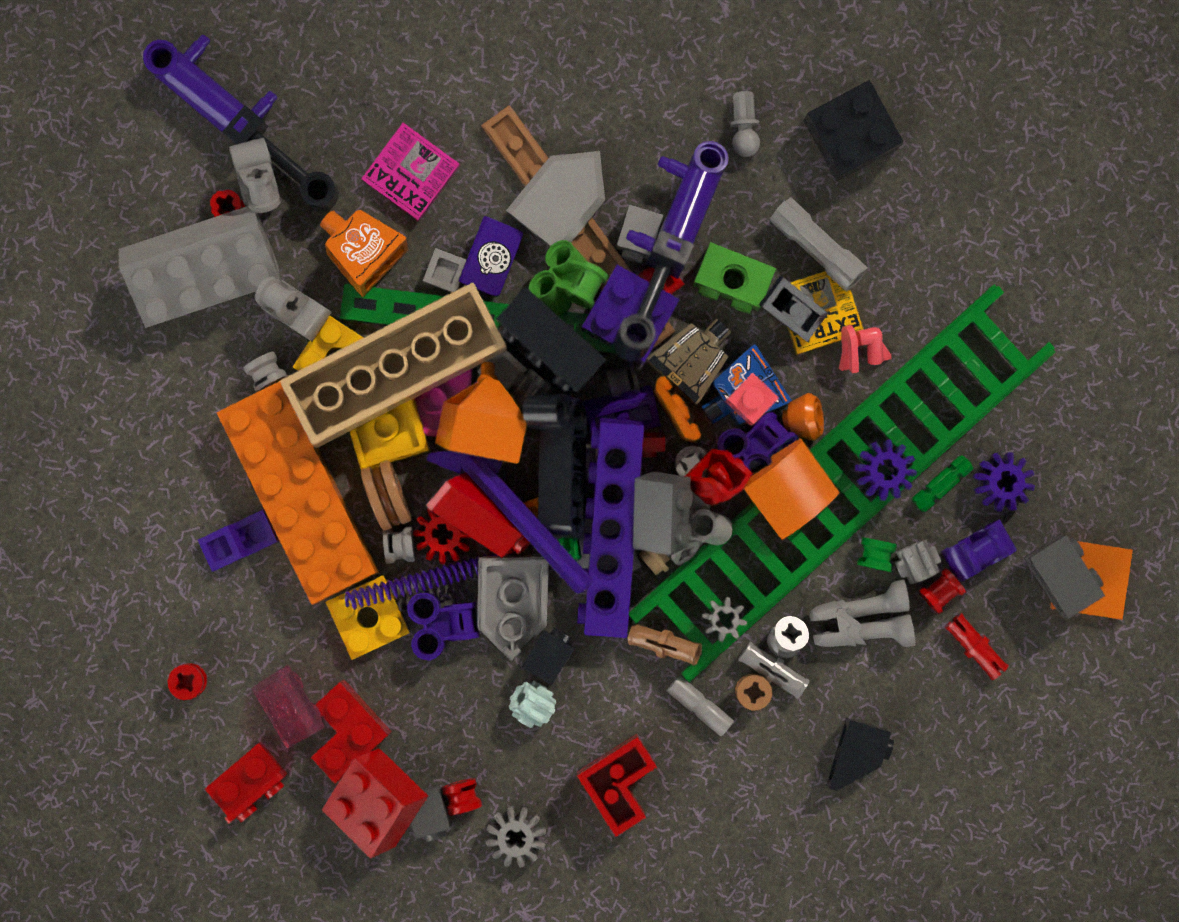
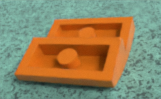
M801 438L772 455V463L752 475L744 487L746 493L781 540L808 523L839 494L834 483Z

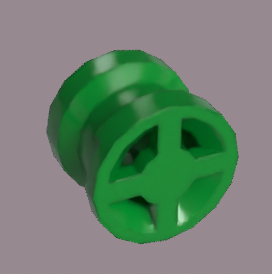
M862 537L861 545L864 549L862 557L857 560L856 565L892 572L890 559L891 554L896 552L897 544Z

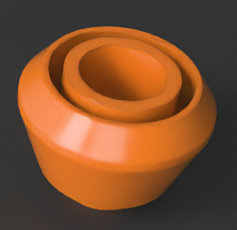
M806 393L789 402L788 409L783 410L782 414L784 428L787 431L794 432L799 438L816 441L824 431V416L819 398L811 393Z

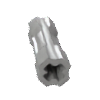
M791 197L784 201L770 217V222L788 239L796 241L824 267L827 275L846 292L853 288L868 271V267L849 250L838 245L813 222L810 214Z

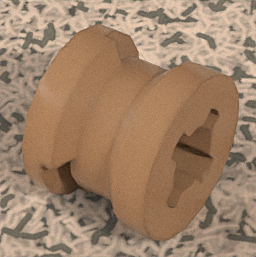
M755 673L747 674L737 682L735 696L738 702L746 709L752 711L760 710L769 704L772 697V688L769 682L761 675Z

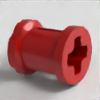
M229 189L217 191L210 200L211 212L215 217L229 213V211L224 212L221 208L224 203L232 204L235 210L245 207L241 198Z
M947 568L941 571L942 576L928 588L922 587L918 590L922 598L938 615L943 612L942 608L958 594L963 596L966 593L962 584Z

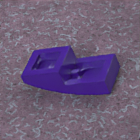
M449 450L429 453L427 461L461 473L463 469L462 464L470 454ZM481 457L495 473L500 472L504 461Z
M264 509L198 539V543L212 572L280 541Z

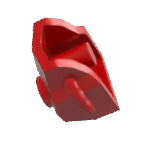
M711 449L684 477L691 478L690 490L705 504L715 505L719 502L728 501L735 494L742 491L753 474L743 464V461L735 458L731 452ZM707 469V478H702V472Z

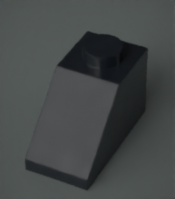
M846 717L826 786L837 791L880 768L883 759L889 760L893 750L894 740L890 739L891 732L887 729Z

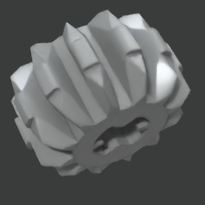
M509 806L507 808L509 819L506 820L501 813L497 812L494 818L500 826L488 824L487 831L497 836L488 838L486 845L490 847L499 845L493 852L492 857L497 859L505 853L504 866L509 867L512 857H517L518 866L520 868L524 867L525 854L530 860L536 861L538 855L533 848L544 849L545 842L535 837L546 834V828H533L539 822L540 817L536 814L527 821L525 819L528 813L527 807H522L520 817H515L513 806ZM511 829L515 833L522 830L524 832L522 836L524 842L520 844L518 841H514L511 844L508 841L510 833L507 832Z

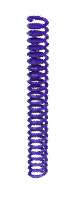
M492 552L489 554V556H498ZM477 556L475 560L470 558L468 562L463 560L462 564L457 561L455 566L450 563L448 568L443 565L441 570L436 567L434 571L432 569H429L427 573L422 571L421 576L415 572L414 578L408 574L407 579L401 576L400 581L394 578L393 583L387 580L386 584L381 581L379 586L374 583L372 588L367 585L366 590L360 587L359 593L353 589L352 595L349 591H346V607H349V597L353 609H357L356 595L360 607L363 608L362 593L366 604L370 606L369 592L374 604H377L376 590L381 602H384L383 588L390 601V586L396 599L398 598L397 585L401 595L404 597V583L408 594L411 595L410 579L416 593L419 592L417 578L422 591L425 592L424 576L429 589L432 590L433 588L431 575L436 587L439 588L438 573L443 585L446 586L444 570L450 584H453L451 568L456 581L460 582L458 566L465 581L467 579L465 565L470 578L473 579L472 563L478 576V560L480 557Z

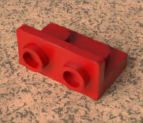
M259 742L209 784L205 790L226 814L224 819L228 824L235 818L242 823L257 810L253 804L263 795L269 800L285 786L280 780L287 773L265 746Z

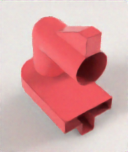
M852 325L842 327V355L839 364L841 371L849 369L852 374L859 372L858 347L867 345V362L869 364L879 365L883 361L891 359V354L883 343L882 332L879 328L872 327L855 332Z

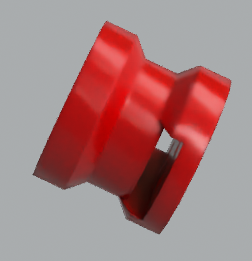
M187 663L180 665L169 674L167 680L168 689L177 699L190 700L201 695L206 689L207 675L204 669L197 664Z
M475 778L464 779L441 787L443 795L448 798V815H457L482 807L481 799L475 793L477 786Z

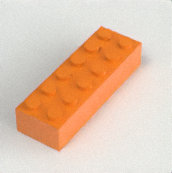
M280 381L217 412L311 605L317 604L379 573L372 555L319 449L312 445Z

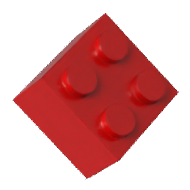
M378 748L353 759L322 811L371 859L396 847L428 798V795Z

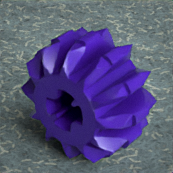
M885 440L883 452L877 442L871 443L870 449L874 456L866 451H861L859 456L867 462V465H855V471L866 472L865 477L857 480L858 485H863L867 482L871 483L866 490V495L872 496L879 488V500L881 501L887 500L888 490H890L895 499L900 498L901 491L898 485L906 490H910L912 484L904 479V477L917 475L916 470L906 469L905 466L915 460L912 455L903 459L900 457L906 448L902 444L892 452L893 444L891 440ZM883 460L888 461V467L894 469L893 475L887 476L888 480H884V475L877 471L878 466L884 465Z
M1007 452L1003 461L999 453L991 454L992 464L985 460L979 463L986 474L975 473L973 476L975 480L983 481L984 486L976 487L974 491L976 494L988 493L982 500L984 506H988L995 500V511L1001 512L1005 503L1010 511L1017 510L1016 499L1023 504L1029 501L1022 491L1034 490L1035 485L1025 483V478L1032 477L1034 472L1033 470L1021 471L1026 464L1024 458H1020L1013 464L1014 454L1012 452ZM1002 472H1004V477L1010 476L1011 483L1007 484L1006 492H1004L1005 487L999 488L997 485V481L1002 479Z

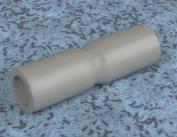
M681 675L666 690L689 711L694 712L702 722L720 737L724 735L734 722L730 716L712 701L705 699L704 695Z

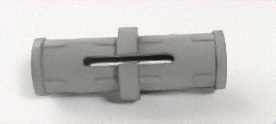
M751 641L746 645L738 658V661L743 662L763 675L769 684L771 682L777 684L795 696L796 699L802 695L809 684V679L804 678L784 665L782 658L777 657L775 659L755 646Z

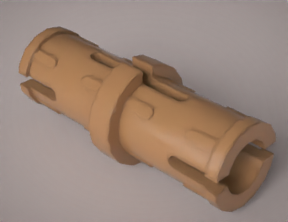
M638 623L632 625L628 635L629 645L654 651L656 656L664 659L669 656L688 662L691 665L697 664L702 651L701 643L676 637L673 632L668 630L660 632L641 626Z

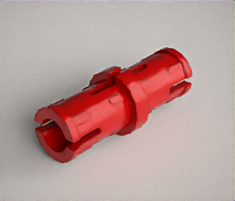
M962 613L956 615L952 623L948 622L944 628L965 649L964 654L968 658H973L992 681L1002 675L1000 671L1005 672L1008 669L1009 665L988 644L990 640L985 635L981 636Z

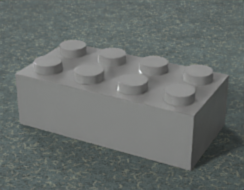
M249 206L119 249V269L145 328L256 292L258 286L267 277L273 276L280 280L279 266L258 213L252 212Z

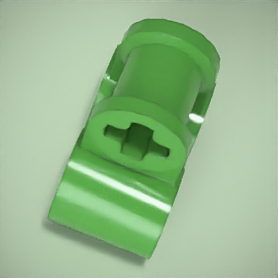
M567 240L555 242L550 246L545 255V261L550 269L536 274L530 281L529 290L557 316L565 313L572 303L583 308L592 309L595 304L593 298L601 283L607 282L608 274L598 266L589 263L571 242Z

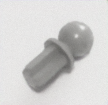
M739 91L733 95L734 121L731 122V127L738 128V132L732 139V146L738 155L749 157L754 155L760 147V138L752 130V127L759 125V120L755 119L753 92Z

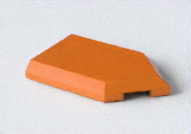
M661 376L655 383L653 392L681 439L690 443L697 441L701 434L695 423L691 425L688 423L691 417L685 403L676 393L670 394L669 389L672 386L666 377Z

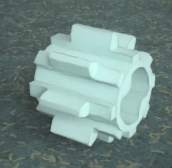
M533 681L532 684L524 682L523 685H518L513 695H511L509 709L513 712L512 716L527 727L532 728L534 724L541 727L542 724H547L552 714H554L556 700L552 697L553 693L536 681Z

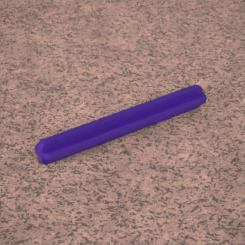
M470 455L462 464L463 470L574 592L580 594L588 589L593 582L592 578L481 456Z

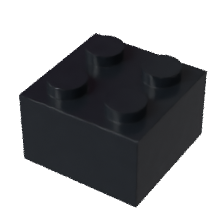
M870 80L808 112L803 120L836 182L897 150L904 142Z

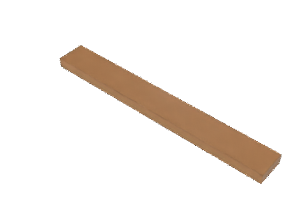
M509 105L482 124L481 127L526 187L547 161L548 157ZM593 218L589 220L571 242L589 263L603 269L609 278L616 265L632 272ZM601 283L599 287L601 291L605 287L606 283ZM667 322L655 346L675 333L674 328L669 322Z

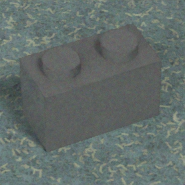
M653 471L635 478L634 549L672 555L688 548L692 535L689 516L690 507L693 502V493L690 490V477Z
M1067 535L1056 536L1023 558L1060 617L1070 619L1105 595L1100 588L1104 586L1102 579L1092 567L1090 569L1087 568L1081 559L1084 556L1081 546L1073 537L1069 539Z

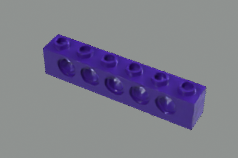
M600 418L599 427H592L591 448L597 449L596 463H589L588 484H595L594 498H587L585 519H592L591 533H584L583 554H589L588 568L583 569L592 578L593 582L586 590L585 603L578 604L577 624H584V635L627 638L634 557L635 478L640 477L643 421ZM614 448L621 449L626 454L625 460L619 465H610L605 460L609 450ZM610 484L619 485L623 490L621 497L613 501L607 500L602 495L606 486ZM606 520H615L619 523L620 528L616 534L608 536L600 531L601 524ZM604 555H611L616 558L617 564L611 570H603L598 567L597 561ZM601 590H608L614 595L613 601L607 605L598 604L594 597Z

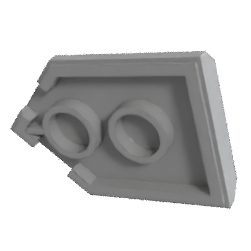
M600 151L550 156L508 207L506 212L548 246L560 240L572 242L605 202Z
M539 554L507 555L503 558L500 556H483L479 558L477 628L511 662L522 652L521 649L547 626L549 563Z

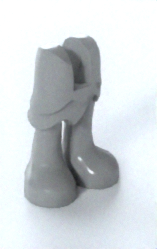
M897 580L892 582L887 592L876 597L847 602L844 600L832 601L814 607L809 611L810 621H828L832 618H837L839 627L838 631L831 630L813 635L814 644L822 647L846 645L856 647L857 644L867 645L864 640L893 638L903 647L915 646V633L910 614L862 624L854 619L880 613L909 611V598L905 581Z

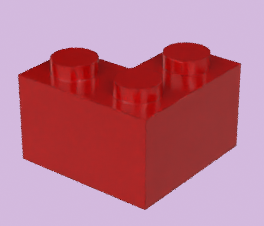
M345 679L339 682L313 706L337 734L311 758L335 784L343 777L355 757L370 752L392 732Z
M637 733L577 771L578 779L615 837L646 818L645 811L632 793L629 785L657 768L655 761Z

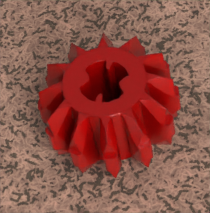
M427 508V512L432 520L429 522L424 517L419 516L417 522L425 526L426 529L425 531H413V536H425L426 540L416 545L417 550H423L429 546L431 549L425 557L428 561H431L438 551L440 564H446L447 551H449L455 562L460 560V556L455 548L458 546L461 550L468 552L470 546L461 542L462 537H471ZM440 524H446L447 530L453 531L452 540L450 538L446 539L448 543L445 545L441 544L440 538L434 536L435 529H441L439 527Z

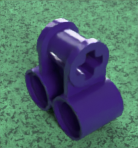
M771 411L763 415L747 434L740 429H727L719 437L717 445L718 450L729 451L735 442H744L743 450L733 456L741 459L743 464L753 474L757 467L770 465L772 463L771 456L797 441L798 436L794 432L789 433L777 421V415ZM770 432H773L778 438L776 439Z
M998 519L958 541V544L950 548L947 547L941 553L954 576L959 582H962L978 574L986 567L1017 551V548L1002 522Z
M430 592L414 595L408 603L407 612L413 622L422 624L424 627L412 639L411 647L414 654L422 660H432L443 652L445 640L458 641L479 638V632L475 631L473 614L476 602L441 607L440 600ZM421 598H427L433 603L434 612L429 618H422L416 613L415 604ZM460 613L462 614L464 630H462L461 628ZM423 634H432L437 638L438 648L435 652L426 653L420 648L419 640Z

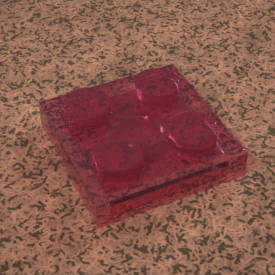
M289 665L276 671L251 688L287 749L325 727L321 721L322 717L319 709L310 702L303 690V683L300 677L291 670Z

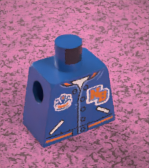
M756 344L751 346L711 383L717 397L701 408L712 425L730 414L737 426L746 422L725 401L752 373L779 397L764 414L783 407L792 401Z

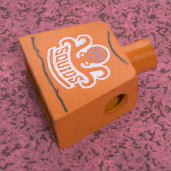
M333 210L320 223V227L331 235L325 243L327 255L362 297L408 251L407 238L362 210L355 211L347 221Z

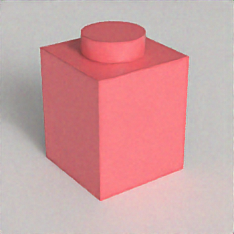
M752 373L725 402L752 426L779 397Z

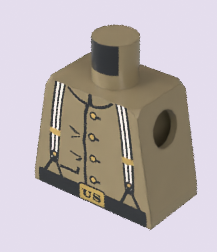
M715 319L703 333L691 323L653 352L646 362L661 376L666 377L675 389L696 406L728 358L719 346L731 334V331L718 319Z

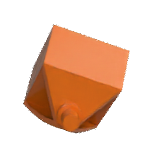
M492 362L481 364V375L477 378V382L443 402L435 443L449 451L519 464L527 424L522 412L495 375V365Z

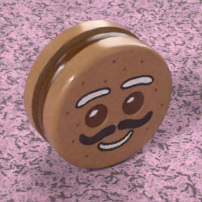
M389 460L380 462V466L375 465L372 468L369 466L361 470L363 484L380 527L384 531L392 529V525L397 526L400 523L405 524L411 521V514L405 495Z

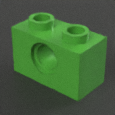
M710 242L693 286L698 287V294L717 301L719 296L732 301V308L750 314L752 309L759 311L761 308L759 303L768 291L776 268ZM727 272H736L742 277L743 283L740 288L730 289L724 284L723 277Z

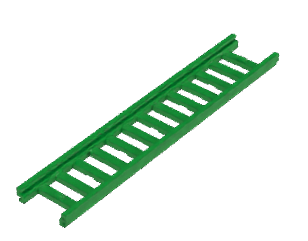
M993 284L810 449L834 485L859 513L845 525L838 520L828 507H825L816 515L818 520L833 535L819 549L812 544L800 529L789 535L787 538L806 558L797 569L791 573L749 527L748 523L760 513V510L753 501L731 520L733 530L729 540L737 534L780 582L767 596H764L721 549L724 544L717 546L705 543L690 560L678 567L629 612V616L637 624L658 605L689 641L702 644V651L697 664H690L681 672L688 682L693 680L738 639L732 636L731 633H726L723 642H720L718 639L711 644L668 596L684 581L711 612L713 611L710 604L711 600L716 602L718 606L723 605L720 599L694 572L704 562L711 558L754 606L741 618L747 622V625H738L735 629L740 637L894 498L890 490H888L886 501L879 500L878 495L870 502L828 456L827 452L834 445L842 440L864 465H867V462L859 456L860 452L866 451L872 456L874 455L871 449L854 432L853 428L868 416L881 432L892 441L896 448L901 444L906 447L902 454L904 457L911 455L914 457L915 460L910 463L911 466L907 469L916 470L917 475L904 477V479L911 483L1056 352L1054 346L1047 342L1027 360L984 311L1005 293L999 286ZM971 322L1016 370L1002 384L958 336ZM947 346L990 394L976 407L931 359L943 347ZM919 369L964 417L950 431L905 383ZM893 392L937 440L924 454L917 449L880 408L879 405ZM885 465L878 466L877 471L884 475V480H888V475H893ZM898 485L900 491H902L904 488ZM722 610L717 613L719 621L726 628H729L732 625L729 619L733 614L731 612L726 614Z

